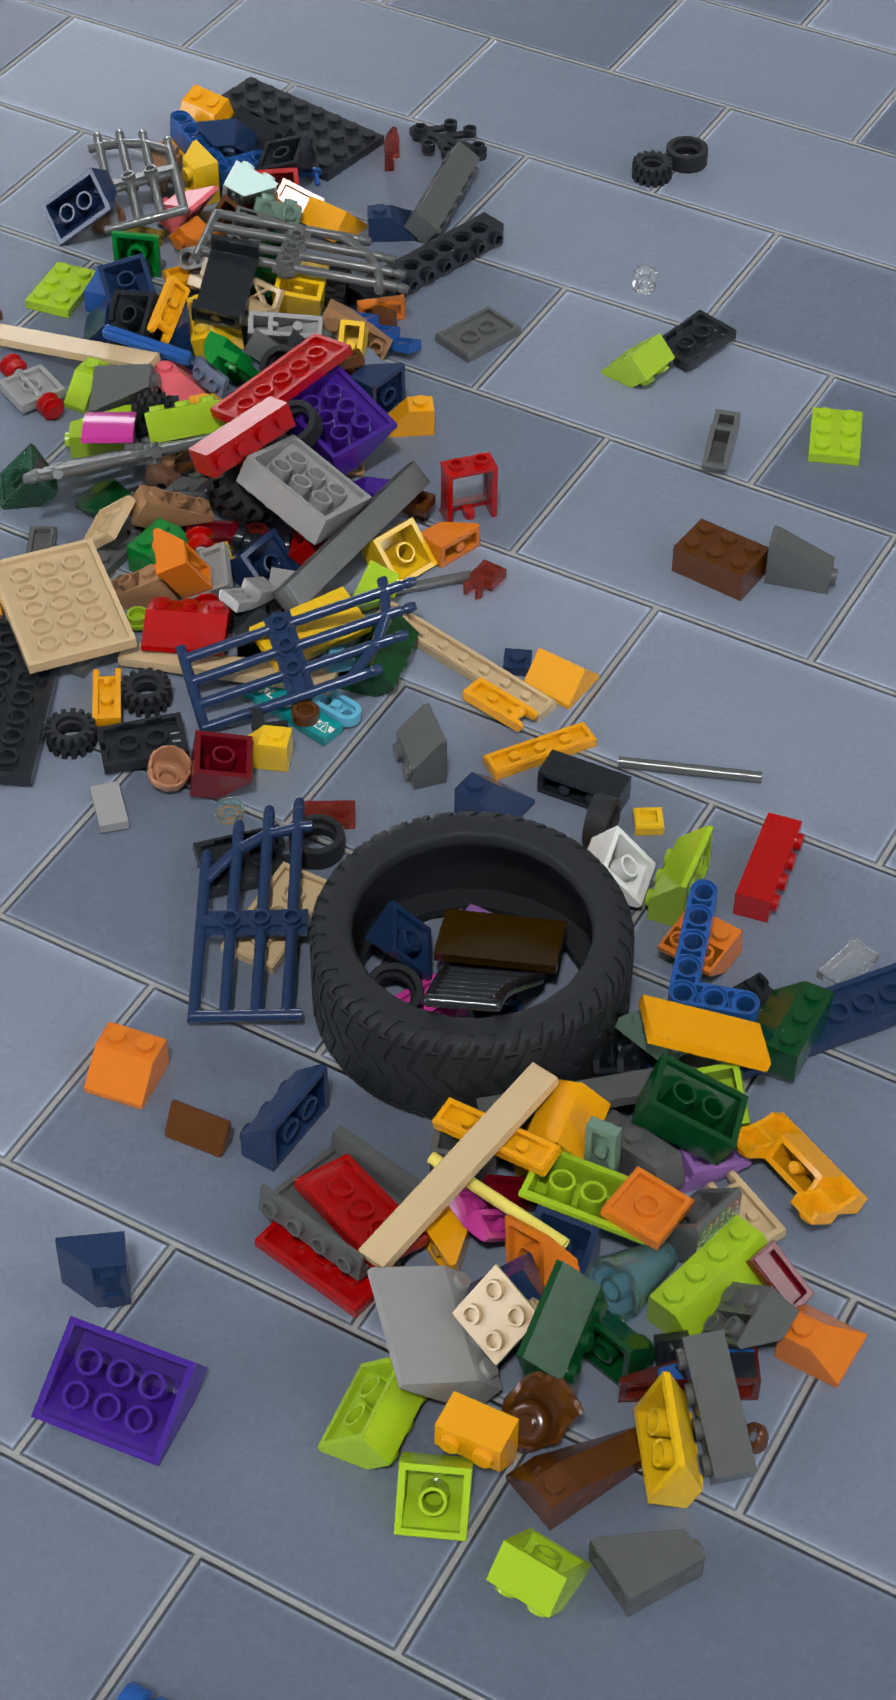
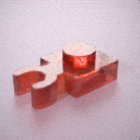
M484 559L470 573V579L464 582L463 594L466 595L469 591L474 590L475 599H481L485 589L492 592L506 578L507 569Z

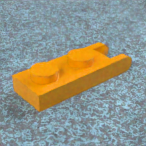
M174 275L167 277L147 326V330L150 333H153L157 328L161 330L163 334L160 341L167 344L172 338L190 293V289Z
M115 668V676H100L99 669H93L92 718L95 719L96 727L122 723L121 668Z
M482 677L462 691L463 700L516 732H520L524 728L523 723L519 720L523 716L530 720L538 717V712L534 708Z

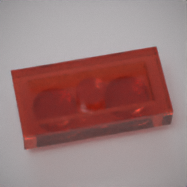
M355 800L304 801L305 816L324 814L340 822L343 829H355Z

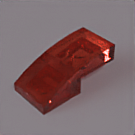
M391 127L385 137V172L394 171V159L400 158L397 127Z

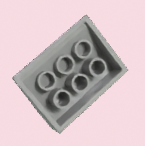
M295 435L246 456L236 479V482L243 486L247 492L254 495L268 509L275 512L286 524L292 526L307 541L314 545L330 538L372 499L363 489Z
M447 1266L371 1267L367 1271L400 1389L445 1403L448 1402L453 1391L483 1404L503 1389L498 1375V1367L495 1366L452 1314L465 1299L470 1283H472L468 1274Z

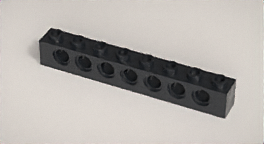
M485 212L396 259L395 264L385 265V267L395 270L401 269L406 271L405 279L384 276V280L408 285V293L384 290L383 294L377 295L374 292V288L350 284L347 286L348 306L357 311L358 300L402 294L406 297L503 244L504 223ZM368 274L365 277L374 278V274Z

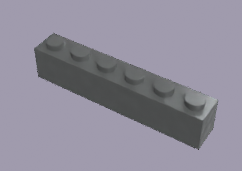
M458 141L447 153L404 225V228L424 244L431 238L435 239L440 235L443 230L442 227L450 218L449 215L456 208V203L464 194L463 190L471 182L470 178L478 170L476 164L480 158L461 141Z

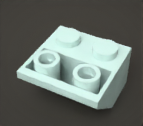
M236 160L223 184L222 195L226 194L242 206L255 203L256 195L261 196L262 193L275 195L278 183L275 182V178L265 172L260 174L255 171V167L246 161L241 163Z

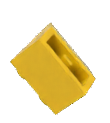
M301 261L300 264L329 270L330 267L326 265L315 264L305 261ZM296 274L295 277L292 276L290 279H282L277 275L275 286L285 290L279 312L321 316L324 307L327 279ZM273 292V302H274L275 295H276V293H274V292Z

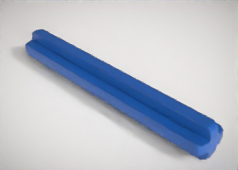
M106 324L102 330L105 339L132 348L160 353L162 358L186 366L190 365L193 360L191 351L110 324Z

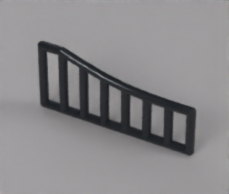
M443 962L423 997V1004L427 1007L499 1012L505 1001L513 994L543 984L546 972Z

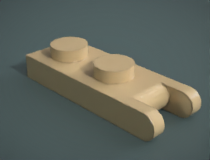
M734 1170L726 1173V1178L730 1185L725 1188L739 1187L742 1192L739 1216L762 1232L768 1242L771 1240L777 1242L786 1236L787 1229ZM712 1181L705 1185V1189L718 1188Z

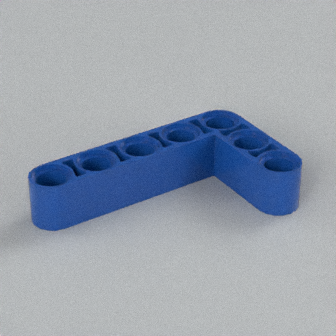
M176 110L170 114V137L184 154H186L192 141L197 140L218 161L220 191H223V184L236 160L241 163L246 161L255 167L254 170H256L263 150H255L225 158L198 129L196 121L188 112Z
M696 880L692 883L688 895L668 988V1001L758 1022L760 1000L755 993L748 990L701 982L716 912L718 889L716 884L710 880Z

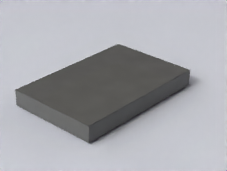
M488 306L435 334V342L469 363L521 335V327Z

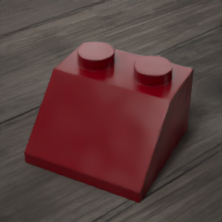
M195 730L191 753L190 796L219 799L251 783L253 736Z

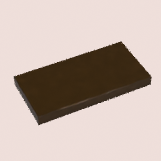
M446 908L433 953L434 960L556 974L567 931V921Z

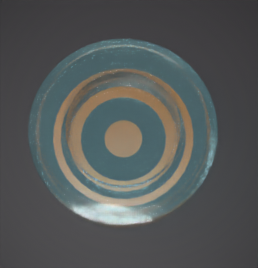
M225 797L215 804V818L221 824L233 825L236 820H242L244 817L243 803L237 798Z

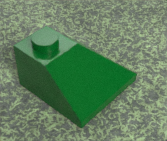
M112 231L114 261L143 253L145 259L153 267L151 277H162L159 235Z

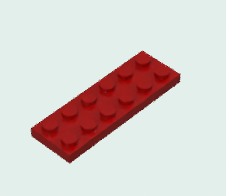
M317 333L312 334L211 407L212 417L228 423L269 396L285 402L291 401L293 397L307 389L311 384L353 354L351 345Z

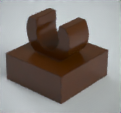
M422 490L402 511L407 512L410 518L413 515L420 516V520L424 522L429 515L430 509L436 503V494Z

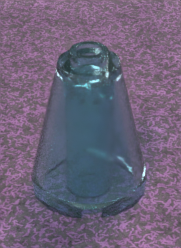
M664 1242L657 1251L647 1244H641L596 1258L592 1264L588 1265L585 1276L602 1287L605 1299L608 1302L607 1310L612 1314L620 1315L627 1321L640 1312L648 1302L649 1295L676 1268V1251L667 1242Z

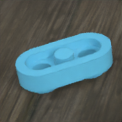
M337 690L331 691L330 695L321 694L312 698V702L319 706L321 712L341 723L343 727H352L361 721V706Z

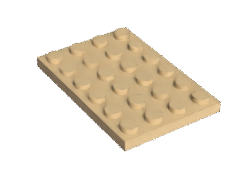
M92 538L0 560V601L29 674L137 647L135 634Z

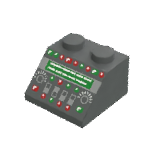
M739 1187L698 1189L690 1196V1198L695 1200L693 1208L664 1242L675 1261H687L735 1215H739L742 1192Z

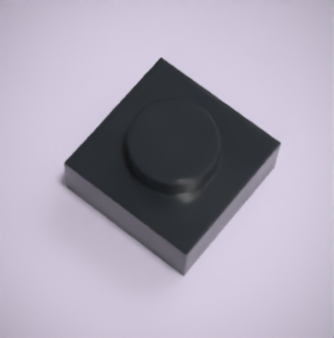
M688 1330L653 1335L655 1367L676 1361L675 1349H679L682 1337L690 1336Z

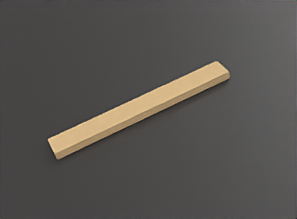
M0 323V346L78 361H84L90 356L110 363V365L152 364L155 367L161 361L160 353Z
M394 601L390 602L391 608L399 606ZM413 613L403 615L419 632L415 641L418 649L468 680L474 682L482 677L531 706L538 712V717L534 719L536 722L541 721L556 709L557 701L417 615Z
M137 643L135 648L121 651L117 657L118 665L147 670L148 667H151L154 671L160 669L162 672L182 674L177 653L142 651L141 643ZM223 655V657L210 656L192 662L191 665L194 675L243 659L244 657ZM266 662L219 678L218 680L247 683L276 673L270 662ZM320 669L310 673L314 685L338 677V672L330 673L327 669ZM283 682L270 686L285 689ZM331 691L324 693V695H330Z
M532 1062L358 1249L365 1256V1260L375 1267H392L559 1085L558 1077Z

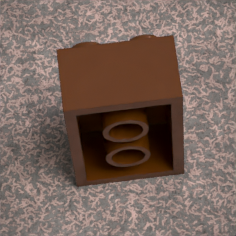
M701 518L674 546L672 571L741 601L766 574L769 547Z

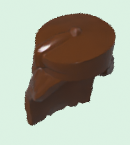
M542 1370L527 1374L522 1378L516 1387L504 1398L502 1412L519 1419L517 1453L521 1454L533 1453L548 1445H556L560 1442L570 1424L584 1413L582 1403L573 1394L566 1380L545 1374Z

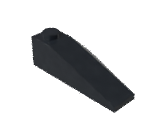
M115 289L109 309V321L112 322L113 326L157 340L162 331L157 328L153 333H150L147 330V326L159 295L148 291ZM109 340V341H110L112 344H114V345H120V346L129 347V346H126V345H123V344H120V343H117V342H114V341Z

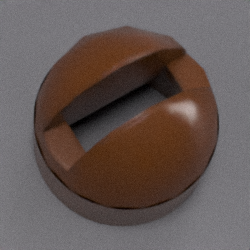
M187 451L178 454L174 464L179 472L189 473L195 470Z
M747 1423L749 1437L752 1432L758 1433L755 1442H750L753 1454H759L767 1448L769 1440L768 1431L760 1423Z

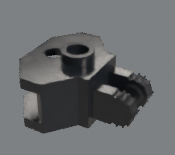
M636 1043L622 1045L620 1052L616 1045L597 1047L593 1059L594 1075L597 1078L647 1069L646 1054ZM636 1104L613 1107V1109L622 1115H630V1113L634 1112Z

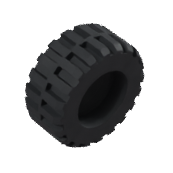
M284 433L272 442H270L269 444H267L266 446H264L263 448H266L289 436ZM240 463L216 479L204 475V478H208L209 484L205 485L207 492H212L214 496L212 499L215 506L220 505L223 508L221 512L225 516L233 515L235 522H246L248 525L255 526L281 518L236 482L240 473Z

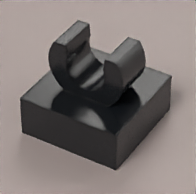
M761 972L733 987L755 993L760 1000L759 1010L763 1008L773 991L768 985V979Z

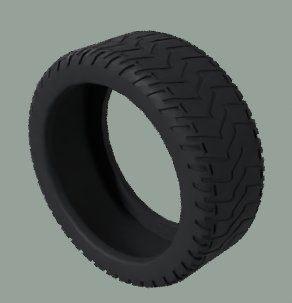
M458 811L456 815L453 812L437 813L433 818L429 815L414 818L411 823L405 821L399 825L396 824L391 827V830L386 832L385 829L381 833L372 836L370 841L367 842L366 840L362 845L357 846L353 853H349L345 860H342L338 867L334 869L317 897L313 909L314 912L311 915L309 942L313 1014L316 1018L315 1021L319 1034L323 1037L322 1040L329 1053L333 1055V1058L343 1071L347 1072L348 1076L354 1079L360 1087L362 1086L365 1088L364 1090L373 1093L376 1098L382 1099L387 1104H394L400 1110L403 1109L408 1113L416 1112L418 1116L429 1117V1119H434L449 1097L477 1109L476 1098L503 1094L532 1062L555 1075L560 1080L579 1081L591 1079L595 1076L593 1059L597 1047L607 1045L618 1046L623 1033L616 1029L615 1026L619 1017L629 1013L635 929L631 910L621 888L605 865L592 852L586 850L583 845L571 837L568 838L564 833L558 832L554 828H547L542 823L525 820L519 816L516 817L509 814L502 816L500 813H490L487 811H482L479 814L477 811ZM392 900L420 921L442 917L445 914L446 908L466 910L471 903L495 914L567 921V931L562 949L567 952L579 971L567 986L547 1000L516 1013L485 1018L452 1017L419 1009L393 996L369 975L364 964L377 948L364 938L387 903Z

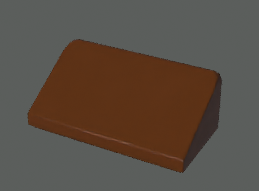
M173 1099L169 1109L165 1136L213 1156L222 1157L232 1143L231 1121Z

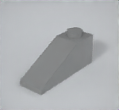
M249 310L247 343L255 329L284 345L293 330H296L305 339L314 333L322 335L323 316Z

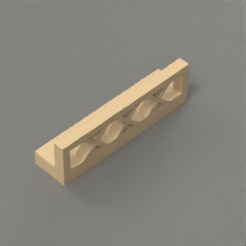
M209 257L204 258L199 275H189L188 284L200 289ZM254 277L253 283L257 293L249 296L245 310L278 313L285 290ZM269 291L276 293L272 306L267 304L264 296Z

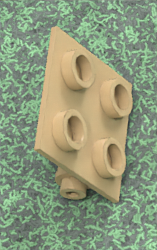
M495 1264L452 1314L495 1366H497L525 1336L539 1300L534 1297L527 1300L502 1269Z

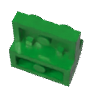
M210 330L204 342V355L209 363L238 386L241 381L246 383L260 373L251 365L253 362L252 358L228 338Z

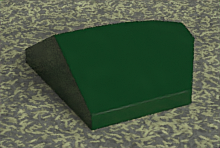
M116 479L94 483L75 502V506L85 512L97 515L100 509L130 495V492Z

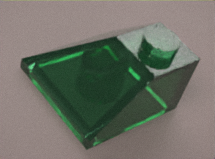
M32 443L0 473V508L3 510L41 507L47 500L54 498L58 491L57 479L40 483L36 482L35 484L24 483L23 474L34 469L50 466Z

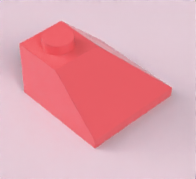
M210 186L185 191L189 213L159 221V223L168 232L173 233L197 215L199 216L219 188ZM176 194L169 199L167 197L163 198L165 210L178 206Z
M163 360L154 367L160 373L162 380L161 388H158L157 394L164 391L166 396L179 395V401L187 400L191 395L210 394L208 390L192 378L193 371L180 363Z

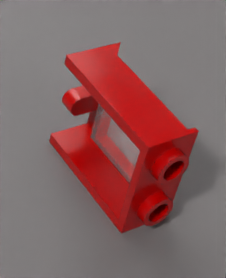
M490 452L477 453L440 462L441 507L438 510L445 522H453V512L461 510L466 520H473L475 518V509L473 507L482 505L486 506L491 517H497L498 466Z

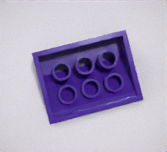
M339 365L292 398V400H304L310 403L322 418L323 430L318 441L310 448L344 475L356 469L397 428V423ZM299 415L295 417L294 422L296 426L288 431L292 435H299L307 427L309 416Z
M70 1316L31 1417L160 1466L196 1400L208 1367Z

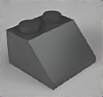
M423 704L396 731V743L393 744L395 759L401 760L402 763L401 768L404 779L410 780L414 790L447 783V740L430 704Z

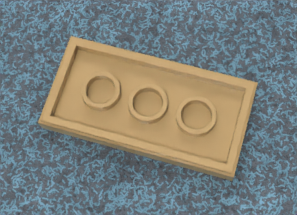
M284 861L271 877L269 910L287 909L290 864ZM302 869L299 909H308L309 927L317 897L327 879ZM258 896L247 910H257ZM286 936L267 937L265 971L270 974H274L284 961ZM240 937L236 939L235 958L252 966L255 937ZM224 941L220 945L222 953L224 950Z

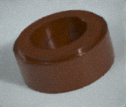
M308 700L295 703L291 709L292 721L301 727L315 725L320 719L319 706L315 702Z

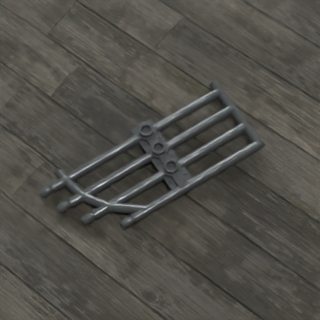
M117 129L115 132L116 140L103 141L102 135L99 132H94V143L87 145L89 153L96 152L99 169L107 170L109 176L105 150L118 149L123 173L120 178H110L115 186L116 196L117 193L122 191L128 193L133 219L120 222L115 202L114 209L108 213L111 225L104 226L106 236L111 235L113 230L126 231L189 213L173 143L169 136H164L163 144L149 141L147 132L144 129L139 130V139H125L124 132L121 129ZM127 148L142 150L145 163L142 172L134 173L132 171ZM151 151L165 154L168 165L157 167L154 164ZM172 178L178 206L165 210L159 185L161 181ZM148 185L151 189L156 212L142 216L137 191L139 187Z
M215 208L192 255L195 261H200L203 256L209 257L211 248H208L207 245L211 244V235L215 231L282 244L281 247L260 244L261 254L277 256V258L273 260L260 257L258 267L272 269L271 273L278 274V277L282 279H290L292 276L295 277L296 274L371 287L374 288V292L377 295L383 294L384 290L397 291L398 293H408L409 286L406 284H397L396 282L384 280V276L405 279L406 271L381 266L379 262L383 261L395 264L396 256L371 251L364 247L371 245L372 238ZM219 219L287 231V233L284 235L219 223L218 221ZM314 236L341 241L347 246L312 240L310 238ZM307 248L334 254L351 256L365 259L367 263L325 256L315 253H309L305 251ZM301 261L370 273L374 274V278L300 264Z
M212 433L160 443L155 441L124 444L125 449L64 461V463L58 462L52 466L27 472L22 475L25 484H35L36 482L61 479L124 464L161 463L163 456L189 451L188 448Z

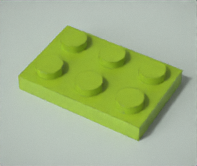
M57 262L25 299L26 308L70 318L84 301L83 291L96 271L64 262Z
M813 407L808 461L859 466L863 412Z

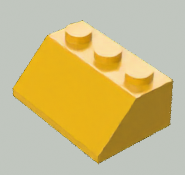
M198 294L187 298L190 339L195 356L205 358L204 342L210 330L228 338L238 348H245L242 326L239 331L192 321L191 305L193 299H197Z
M663 1371L633 1408L647 1502L649 1504L688 1508L703 1489V1477L699 1472L697 1461L698 1447L696 1442H694L691 1426L692 1414L688 1409L681 1387L670 1372Z

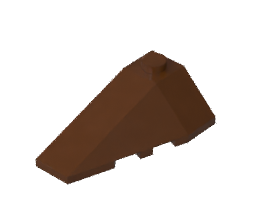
M636 1427L534 1456L508 1473L506 1480L551 1531L642 1468Z

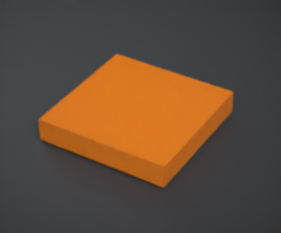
M637 1166L601 1208L600 1216L657 1251L693 1208L695 1200Z

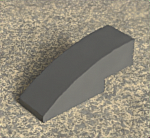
M715 410L701 469L727 473L740 427V412Z

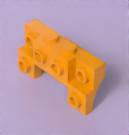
M772 1112L753 1124L741 1127L736 1145L737 1151L748 1159L764 1158L797 1192L790 1203L799 1211L800 1218L811 1225L832 1224L838 1214H858L868 1198L784 1112Z

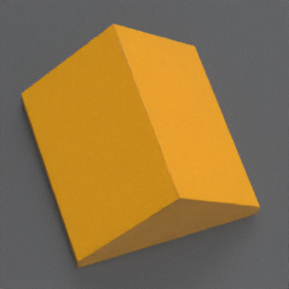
M539 648L524 682L557 701L556 704L569 710L599 679V674L555 653Z
M558 1079L559 1085L537 1108L528 1132L560 1145L561 1151L584 1159L586 1124L592 1116L604 1121L611 1103L584 1083Z

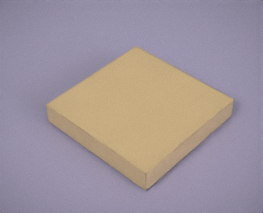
M127 495L100 509L84 539L92 538L96 549L115 540L136 500L132 496Z

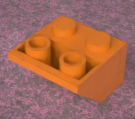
M159 528L153 529L154 541L152 542V548L156 556L154 569L157 576L169 584L170 588L183 599H188L213 589L211 567L184 540Z
M685 911L657 946V950L673 958L676 956ZM714 917L703 970L704 974L711 977L728 971L742 952L743 930Z

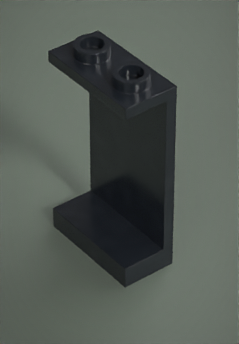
M211 235L210 255L198 297L193 299L191 305L192 321L240 331L260 258V244L250 240L243 241L230 238L226 235Z

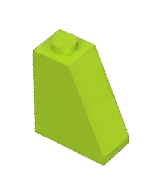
M124 405L104 412H131V405ZM84 418L71 421L69 432H65V447L70 448L71 458H82L125 449L124 444H129L81 443Z

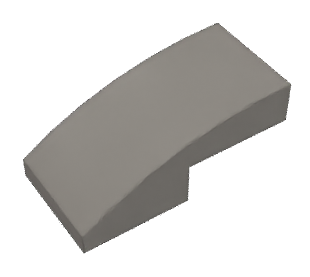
M264 577L244 578L240 588L222 589L219 599L236 613L244 612L273 600L272 593L277 587Z

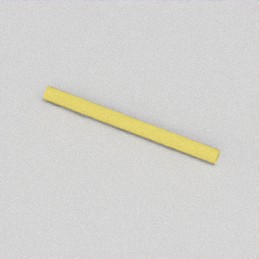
M433 1152L427 1162L435 1167L444 1157ZM475 1177L465 1186V1188L505 1214L512 1215L549 1235L563 1248L566 1249L568 1246L569 1238Z

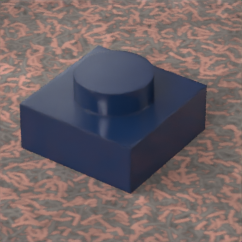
M505 648L503 669L515 676H526L532 663V650Z

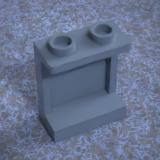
M248 355L253 359L251 365L260 372V362ZM196 356L192 378L211 394L214 393L221 399H224L245 384V382L241 381L239 386L236 385L204 357Z

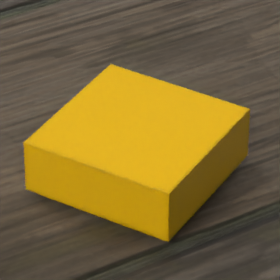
M662 807L633 808L632 817L635 836L664 835L665 827Z

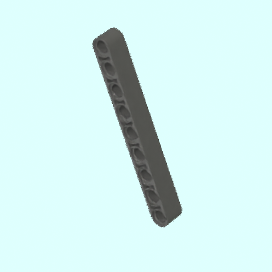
M415 461L410 462L398 471L372 497L366 506L335 532L272 593V596L284 611L310 601L430 483Z

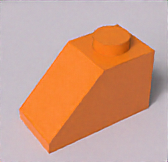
M438 522L421 532L439 568L445 567L480 546V525L478 523Z

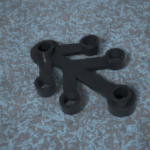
M448 118L442 125L427 126L425 123L419 122L409 129L412 140L421 143L422 151L425 153L435 151L436 141L441 150V157L444 159L458 141H461L480 158L479 161L487 158V147L484 142L475 141L471 144L459 140L461 138L476 137L475 125L468 124L463 127L462 131H456L457 120Z

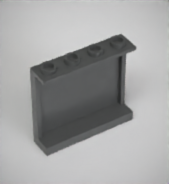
M340 1126L332 1132L331 1146L274 1190L265 1184L261 1186L259 1210L267 1218L273 1219L287 1229L292 1236L298 1237L312 1247L317 1254L323 1255L334 1263L343 1273L349 1274L359 1282L368 1275L367 1271L370 1269L364 1262L365 1256L347 1244L294 1188V1180L348 1153L398 1205L422 1181L349 1130Z

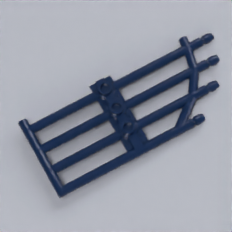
M386 576L379 577L377 579L378 588L293 617L290 610L270 614V617L263 619L265 626L190 652L187 651L185 645L177 646L175 650L199 731L213 732L251 719L250 708L262 707L263 714L383 673L382 664H375L370 666V668L366 667L379 649L410 638L407 630H400L395 634H385L390 620L417 610L415 602H408L403 606L399 605L391 608L390 595L417 585L415 576L390 584ZM380 599V612L302 639L298 637L295 627ZM377 625L372 640L306 662L304 649ZM269 636L272 649L194 675L192 662ZM360 656L347 674L314 685L311 672ZM276 659L279 672L201 698L198 685ZM282 682L284 683L287 695L208 721L205 708Z
M299 797L294 801L292 823L274 827L275 809L272 805H267L263 813L262 831L245 840L244 822L236 820L233 825L231 849L213 866L212 852L210 850L203 851L199 874L187 1023L303 1021V1008H294L298 936H307L309 911L308 909H299L304 833L313 832V821H304L305 802L303 798ZM292 835L287 909L269 910L273 840ZM261 845L257 910H239L243 854ZM230 866L227 910L208 911L210 885ZM286 936L281 1009H262L267 937ZM240 937H255L250 1009L231 1010L236 939ZM206 938H224L219 1010H200Z

